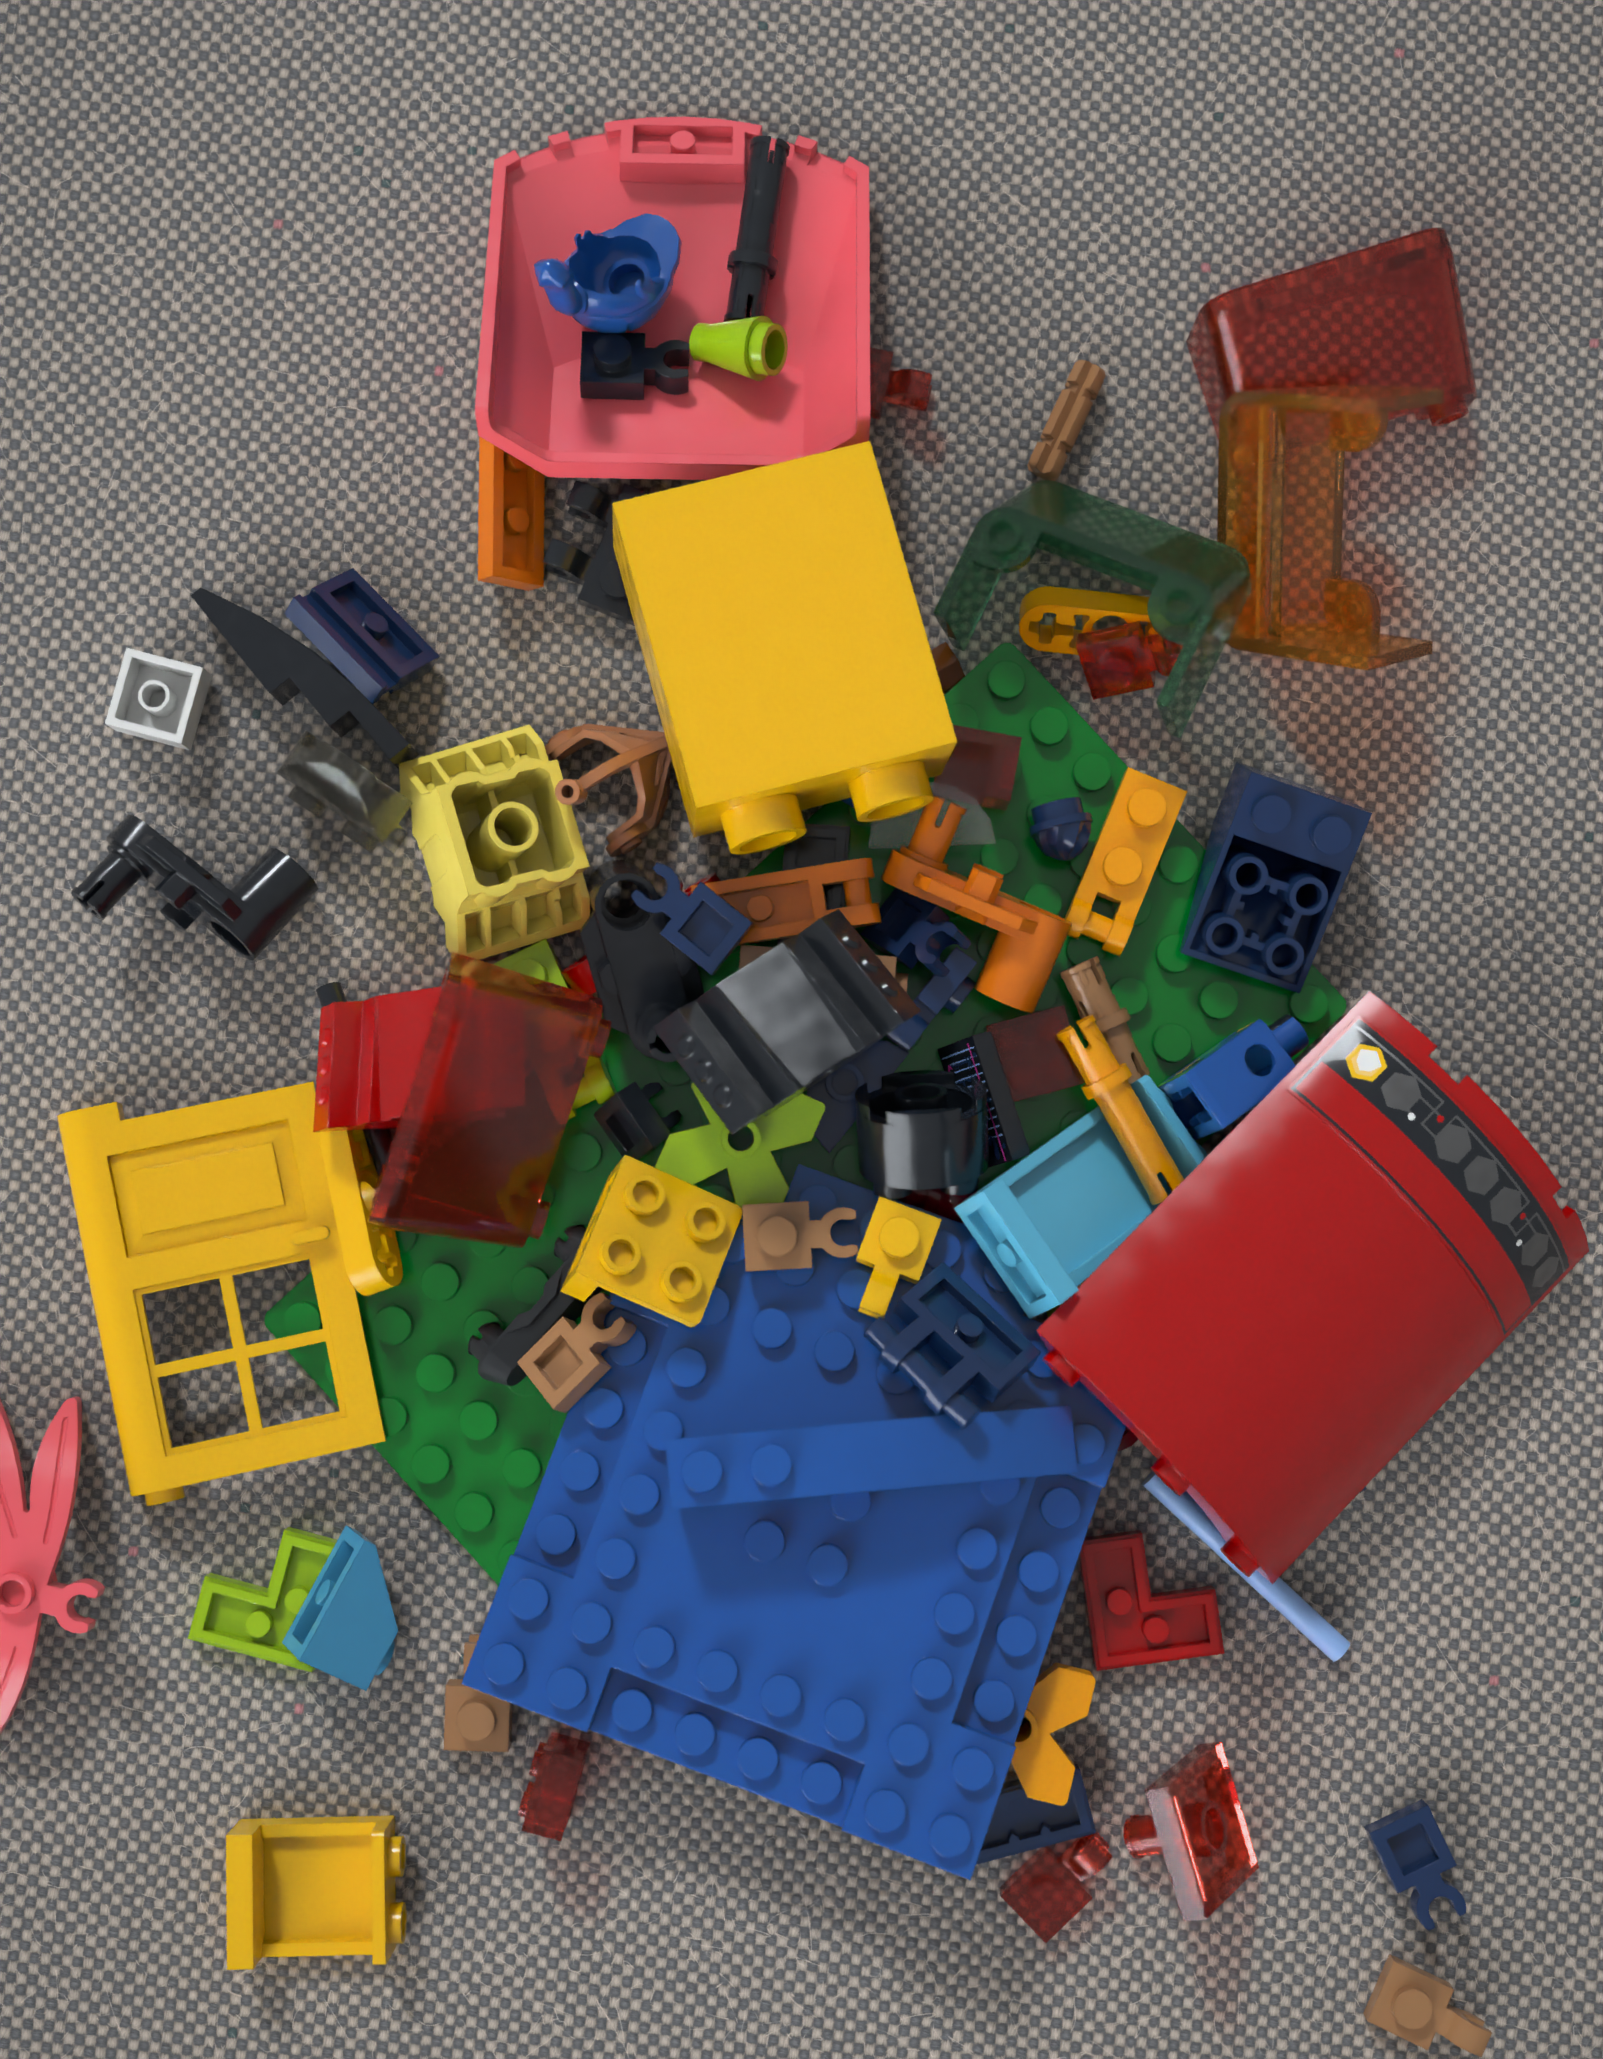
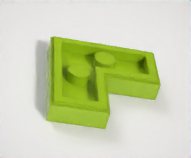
M292 1527L284 1529L268 1588L214 1573L205 1575L188 1639L313 1672L316 1668L299 1661L282 1641L333 1550L337 1539Z

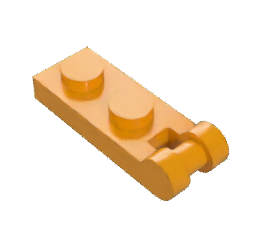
M1128 767L1126 769L1065 916V919L1072 923L1068 936L1079 939L1081 934L1102 942V950L1117 956L1121 955L1188 791ZM1096 895L1118 904L1113 919L1091 911Z

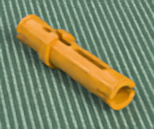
M1093 1014L1076 1021L1088 1042V1047L1085 1048L1071 1025L1058 1032L1056 1036L1059 1041H1062L1085 1081V1084L1081 1087L1083 1093L1088 1100L1094 1098L1104 1118L1110 1125L1146 1190L1150 1203L1152 1205L1159 1204L1168 1195L1157 1174L1161 1172L1171 1191L1185 1178H1183L1144 1110L1141 1101L1131 1087L1128 1079L1132 1076V1073L1127 1064L1122 1063L1119 1065L1095 1022V1016Z

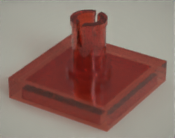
M1222 1741L1197 1745L1149 1785L1144 1791L1151 1814L1130 1815V1818H1127L1124 1823L1123 1836L1125 1845L1133 1858L1139 1859L1144 1858V1856L1164 1855L1183 1921L1207 1919L1259 1868Z

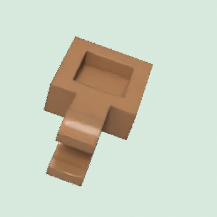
M470 1634L469 1642L464 1644V1675L480 1634ZM449 1679L445 1689L444 1750L509 1752L512 1741L513 1704L461 1684L463 1679Z
M1391 1954L1387 1957L1363 2012L1368 2022L1426 2050L1429 2049L1435 2033H1438L1458 2047L1482 2057L1492 2034L1489 2029L1483 2027L1485 2022L1482 2019L1448 2004L1454 1992L1449 1982Z

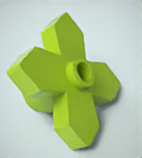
M692 1083L691 1088L709 1124L669 1134L655 1164V1168L692 1185L726 1168L735 1204L741 1208L742 1205L783 1203L789 1187L771 1151L811 1141L824 1114L825 1105L805 1094H800L768 1116L764 1115L747 1125L753 1134L752 1144L745 1150H735L728 1142L730 1131L696 1085Z

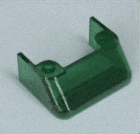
M1042 480L1029 485L985 514L976 524L933 612L952 646L965 651L1002 573H1011L1023 568L1031 561L1037 548L1152 592L1148 601V616L1154 630L1161 637L1183 646L1156 701L1168 734L1180 738L1251 592L1252 578L1245 557L1238 550L1052 480Z

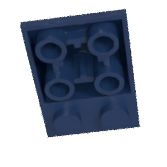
M1236 761L1212 824L1180 952L1300 994L1372 813L1354 802Z

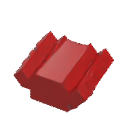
M525 978L491 979L480 984L447 985L379 995L364 1001L334 1002L322 1007L313 1132L359 1129L406 1130L505 1116L506 1108L523 1104Z

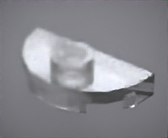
M929 782L932 793L945 799L936 820L937 826L942 824L951 802L967 809L965 815L962 816L950 846L996 844L991 820L975 798L955 786ZM924 807L897 817L874 821L871 825L868 849L900 848L901 845L908 847Z

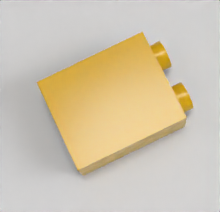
M870 441L612 503L613 548L693 838L724 830L731 854H750L785 845L805 835L807 830L801 812L804 809L851 798L857 820L860 822H874L907 814L933 801L934 797L928 778L942 774L957 743V739Z

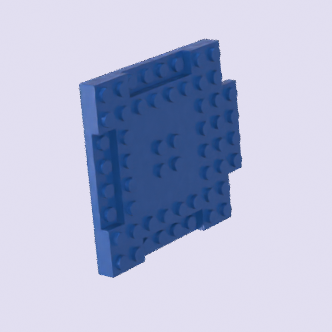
M798 1164L784 1202L809 1201L810 1220H821L827 1212L835 1208L846 1207L855 1210L856 1219L836 1221L831 1227L830 1235L832 1240L840 1246L858 1245L859 1252L879 1196L875 1195L872 1190ZM889 1199L942 1219L919 1281L944 1262L1041 1351L1035 1364L994 1402L990 1403L972 1385L963 1393L981 1409V1412L1071 1405L1078 1473L671 1509L665 1439L938 1416L923 1402L926 1395L901 1371L893 1374L878 1360L881 1352L864 1337L866 1330L877 1320L858 1312L874 1268L856 1262L857 1254L848 1258H838L829 1255L823 1248H811L812 1268L746 1272L742 1214L703 1317L697 1326L689 1327L619 1295L610 1293L609 1298L612 1301L609 1304L615 1307L605 1317V1329L611 1327L622 1316L634 1322L637 1326L636 1331L626 1343L616 1347L608 1346L601 1353L612 1368L567 1413L516 1550L509 1557L461 1684L584 1732L591 1730L840 1826L842 1831L971 1880L1016 1749L1014 1744L1099 1495L1102 1488L1106 1486L1126 1426L1083 1383L1078 1380L1073 1387L1068 1386L1043 1361L1042 1358L1049 1351L1036 1331L1043 1323L1023 1316L1024 1310L965 1224L896 1199ZM901 1278L898 1279L884 1317L899 1333L908 1325L893 1311L900 1297L916 1285ZM928 1344L919 1350L942 1374L945 1375L953 1368Z

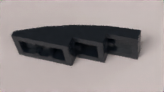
M199 588L190 595L266 690L279 703L285 705L298 693L302 692L329 727L341 738L358 724H361L398 769L399 763L413 760L419 756L416 750L384 715L349 680L316 652L261 616L210 591Z

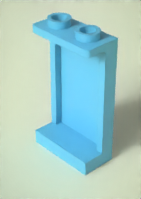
M1144 1075L1130 1085L1141 1101L1144 1110L1183 1178H1186L1208 1154L1201 1145L1194 1141L1173 1110V1105L1168 1096L1156 1086L1150 1076ZM1097 1106L954 1209L1028 1318L1031 1319L1062 1304L1079 1291L1077 1286L1084 1282L1161 1203L1156 1205L1150 1203L1149 1196L1132 1164L1104 1118L1101 1109ZM1159 1172L1157 1177L1167 1195H1169L1172 1191L1161 1172Z

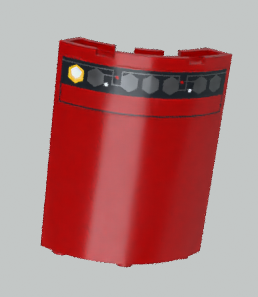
M1370 991L1078 1287L1079 1291L1065 1300L1036 1330L1049 1351L1042 1358L1047 1366L1070 1387H1073L1078 1380L1083 1383L1158 1459L1151 1466L1153 1472L1177 1495L1181 1496L1187 1491L1205 1512L1226 1541L1220 1550L1228 1560L1247 1577H1250L1257 1570L1271 1584L1288 1569L1589 1252L1587 1237L1576 1211L1568 1206H1565L1562 1210L1560 1209L1553 1197L1561 1188L1560 1183L1519 1129L1468 1075L1459 1083H1456L1429 1057L1437 1046L1398 1012Z

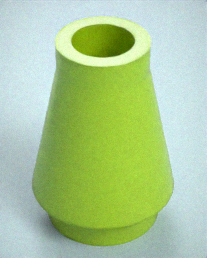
M756 316L712 324L698 323L692 329L689 349L692 358L697 362L710 363L750 379L762 381L767 376L779 374L787 357L788 342L786 332L780 324L773 323L767 316Z

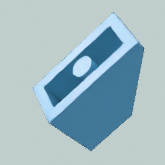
M346 1525L282 1643L299 1661L367 1691L374 1676L381 1674L392 1658L395 1647L394 1639L398 1633V1628L376 1545L360 1532Z

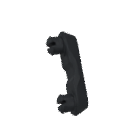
M574 1225L565 1229L564 1232L568 1236L566 1242L559 1237L556 1240L554 1255L564 1263L547 1281L543 1296L530 1311L518 1314L505 1330L501 1328L498 1322L483 1324L478 1328L482 1334L481 1339L474 1335L470 1337L468 1353L474 1355L479 1360L478 1374L483 1379L507 1386H513L521 1382L527 1375L517 1362L562 1317L575 1321L581 1315L586 1303L602 1291L603 1288L597 1287L585 1302L560 1292L585 1234L586 1227L584 1225Z

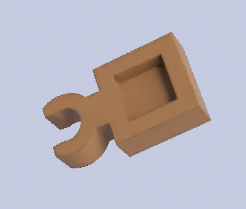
M809 1201L742 1205L746 1272L812 1268L811 1248H823L826 1253L838 1258H848L858 1253V1245L840 1246L832 1240L830 1235L831 1227L836 1221L856 1219V1211L846 1207L835 1208L827 1212L821 1220H810Z
M604 1293L596 1294L586 1303L579 1325L575 1321L562 1317L517 1362L554 1410L567 1413L612 1368L601 1353L608 1346L616 1347L626 1343L636 1331L637 1326L634 1322L622 1316L611 1327L605 1329V1317L615 1306L609 1304L612 1300Z

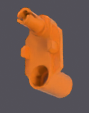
M933 794V801L923 808L908 847L901 845L899 850L892 849L880 879L902 891L998 930L974 988L1003 1004L1025 1012L1034 1013L1072 923L1049 911L999 891L1004 875L977 863L973 864L968 877L949 870V865L943 861L962 816L965 815L967 809L951 802L942 824L937 826L936 820L945 799Z

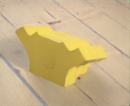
M530 724L399 763L400 794L411 808L412 835L417 841L419 850L422 851L432 885L431 891L434 908L445 922L446 948L459 966L537 943L544 939L570 933L583 927L590 917V896L583 871L590 866L572 806L560 803L555 795L556 785L563 780L558 760L549 761L542 739Z

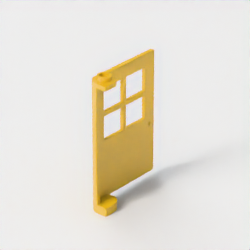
M313 1081L126 1120L122 1103L119 1102L78 1109L57 1115L130 1495H144L146 1506L162 1504L186 1497L184 1486L386 1441L357 1292L347 1275L319 1141V1132H313L316 1093ZM309 1259L323 1329L247 1345L233 1275ZM219 1279L233 1348L156 1365L143 1294ZM326 1341L340 1411L263 1428L250 1358ZM236 1361L249 1431L172 1447L159 1377Z

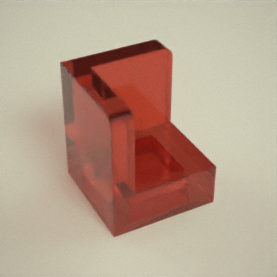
M953 725L957 743L942 774L934 777L932 793L945 800L1006 811L1011 801L1022 737Z

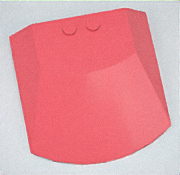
M685 116L617 120L605 122V133L570 140L568 131L548 136L549 147L521 158L513 150L494 160L475 399L478 436L547 477L709 480L869 441L871 416L869 166L851 156L847 158L845 163L823 155L817 152V141L798 135L795 144L787 142L790 150L786 160L772 255L777 259L778 264L775 277L768 282L764 316L770 318L773 323L780 324L787 336V357L779 374L767 376L762 381H756L710 363L697 362L692 358L689 349V366L669 367L672 369H688L689 386L687 393L672 395L662 392L656 386L644 385V400L581 398L582 331H597L586 328L572 316L555 310L549 302L544 287L539 286L534 264L541 259L549 258L559 259L564 262L576 249L574 236L581 234L582 237L585 230H590L592 234L602 233L615 228L625 220L646 213L658 215L668 220L675 227L682 241L680 261L674 274L672 291L653 319L640 328L631 332L626 331V333H645L646 348H656L661 343L670 340H680L689 343L692 329L698 323L712 324L724 322L732 274L727 270L730 252L736 250L750 157V140L753 137L762 136V125L717 118ZM771 138L769 152L775 149L777 139Z

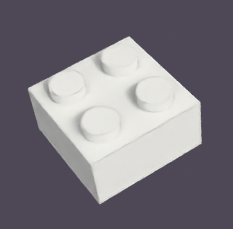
M126 648L105 724L118 732L191 750L212 675L203 667Z

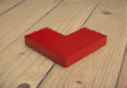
M1140 1530L1085 1537L1079 1554L1093 1662L1096 1671L1225 1654L1216 1590L1212 1585L1151 1594L1143 1534Z

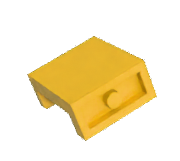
M395 1815L240 1819L226 1834L227 1970L254 1969L262 1957L372 1955L373 1965H387L396 1948V1944L404 1943L407 1927L405 1902H396L395 1877H403L406 1843L404 1836H395Z

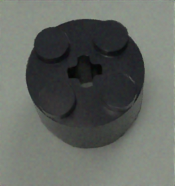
M916 1070L882 1076V1088L868 1093L867 1083L861 1085L856 1090L855 1104L859 1171L864 1178L873 1182V1192L875 1195L887 1199H896L910 1195L913 1190L939 1188L941 1192L949 1195H966L978 1190L979 1176L984 1174L989 1167L987 1088L982 1081L971 1077L970 1089L966 1086L955 1084V1072Z

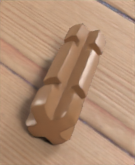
M1086 360L1075 362L1065 384L1067 389H1062L1041 433L1040 439L1043 442H1037L1029 459L1028 470L1035 476L1051 482L1058 479L1068 457L1065 452H1071L1093 404L1091 400L1096 399L1104 382L1105 371L1101 367Z

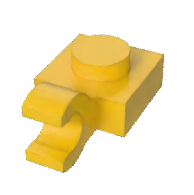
M879 1196L856 1257V1262L874 1268L858 1312L876 1319L879 1317L884 1318L898 1279L901 1278L914 1284L919 1282L942 1219Z

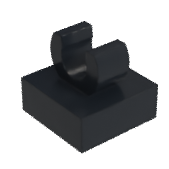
M633 1082L617 1092L593 1114L622 1157L627 1155L640 1161L668 1138L669 1134H671L670 1129L681 1119L682 1115L678 1109L666 1117H660L649 1102L652 1097L663 1089L659 1082L649 1083L642 1089H640L636 1082Z

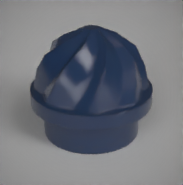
M1080 797L1055 800L1031 809L1034 825L1029 828L1030 837L1034 839L1037 847L1046 856L1062 861H1070L1087 847L1093 819L1091 813L1084 812Z

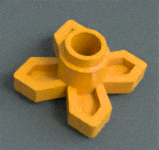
M1056 1662L1036 1679L1024 1714L1027 1721L1020 1726L1014 1744L1016 1749L1011 1761L1027 1798L1059 1806L1065 1805L1068 1801L1075 1766L1051 1733L1088 1716L1096 1683L1094 1676L1089 1670Z

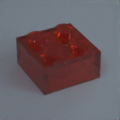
M1064 1005L986 1025L983 1028L984 1032L991 1031L1014 1102L1085 1083L1062 1041H1059L1056 1036L1058 1032L1069 1026Z
M552 1732L547 1743H539L529 1771V1775L536 1777L535 1782L529 1781L518 1811V1816L525 1817L521 1831L562 1841L571 1816L591 1742Z

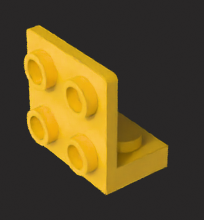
M624 1155L608 1176L560 1292L585 1302L597 1287H600L684 1325L695 1327L700 1323L742 1217V1208L717 1195Z

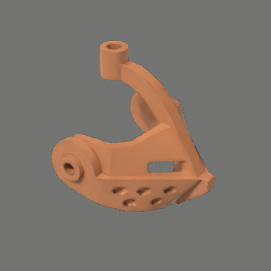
M583 724L560 731L550 738L548 744L545 745L549 761H560L578 749L594 742H603L620 754L597 766L579 779L561 780L555 788V795L560 803L579 805L586 800L589 789L612 775L630 768L638 795L636 813L606 837L609 844L605 848L610 857H615L621 853L623 855L638 847L643 842L642 839L657 827L668 805L672 759L664 732L594 724Z

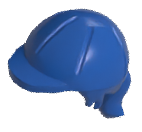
M646 213L625 220L615 228L602 233L592 234L590 230H585L582 237L581 234H576L574 236L576 249L564 262L559 259L549 258L541 259L534 264L539 286L544 287L549 302L555 310L572 316L578 323L594 331L605 334H623L626 331L631 332L653 319L672 291L674 274L679 265L682 241L675 227L668 220L658 215Z

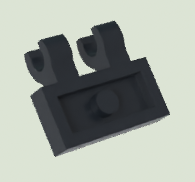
M576 480L566 503L570 507L568 514L604 527L606 530L594 558L570 544L552 538L543 563L546 564L545 571L583 585L578 596V603L580 605L635 626L613 548L612 503L650 493L624 483L618 500H615L603 491Z

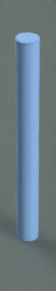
M1153 1471L1145 1478L1142 1486L1329 1659L1335 1662L1346 1653L1350 1647V1642L1280 1577L1273 1584L1257 1570L1250 1577H1247L1228 1560L1220 1550L1226 1541L1187 1491L1181 1496L1177 1495Z

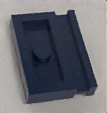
M354 568L313 587L310 593L304 597L300 594L293 597L284 613L372 704L379 701L386 692L392 694L429 673L440 657Z

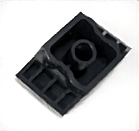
M838 909L821 917L798 935L783 941L714 985L695 1001L674 1011L654 1026L653 1029L731 1134H734L762 1116H768L845 1066L877 1041L921 1012V1010Z

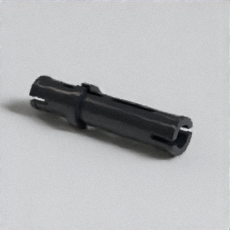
M757 136L750 140V157L736 250L731 251L728 257L727 270L732 274L724 322L764 316L768 282L775 277L778 264L777 259L772 255L786 160L790 150L789 144L779 138L775 142V149L770 150V152L771 136Z

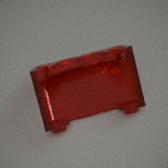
M1441 227L1418 231L1225 292L1203 305L1186 340L1232 481L1250 475L1253 482H1262L1275 478L1290 469L1287 461L1293 458L1302 447L1414 413L1417 420L1430 419L1433 427L1451 423L1469 413L1468 407L1477 397L1454 255L1446 231Z
M451 952L441 983L443 986L430 1020V1027L393 1140L390 1143L385 1164H382L373 1191L368 1222L392 1230L523 1248L528 1237L539 1240L544 1229L550 1202L541 1200L589 1056L601 1058L609 1036L611 1021L601 1018L603 1003L600 998Z

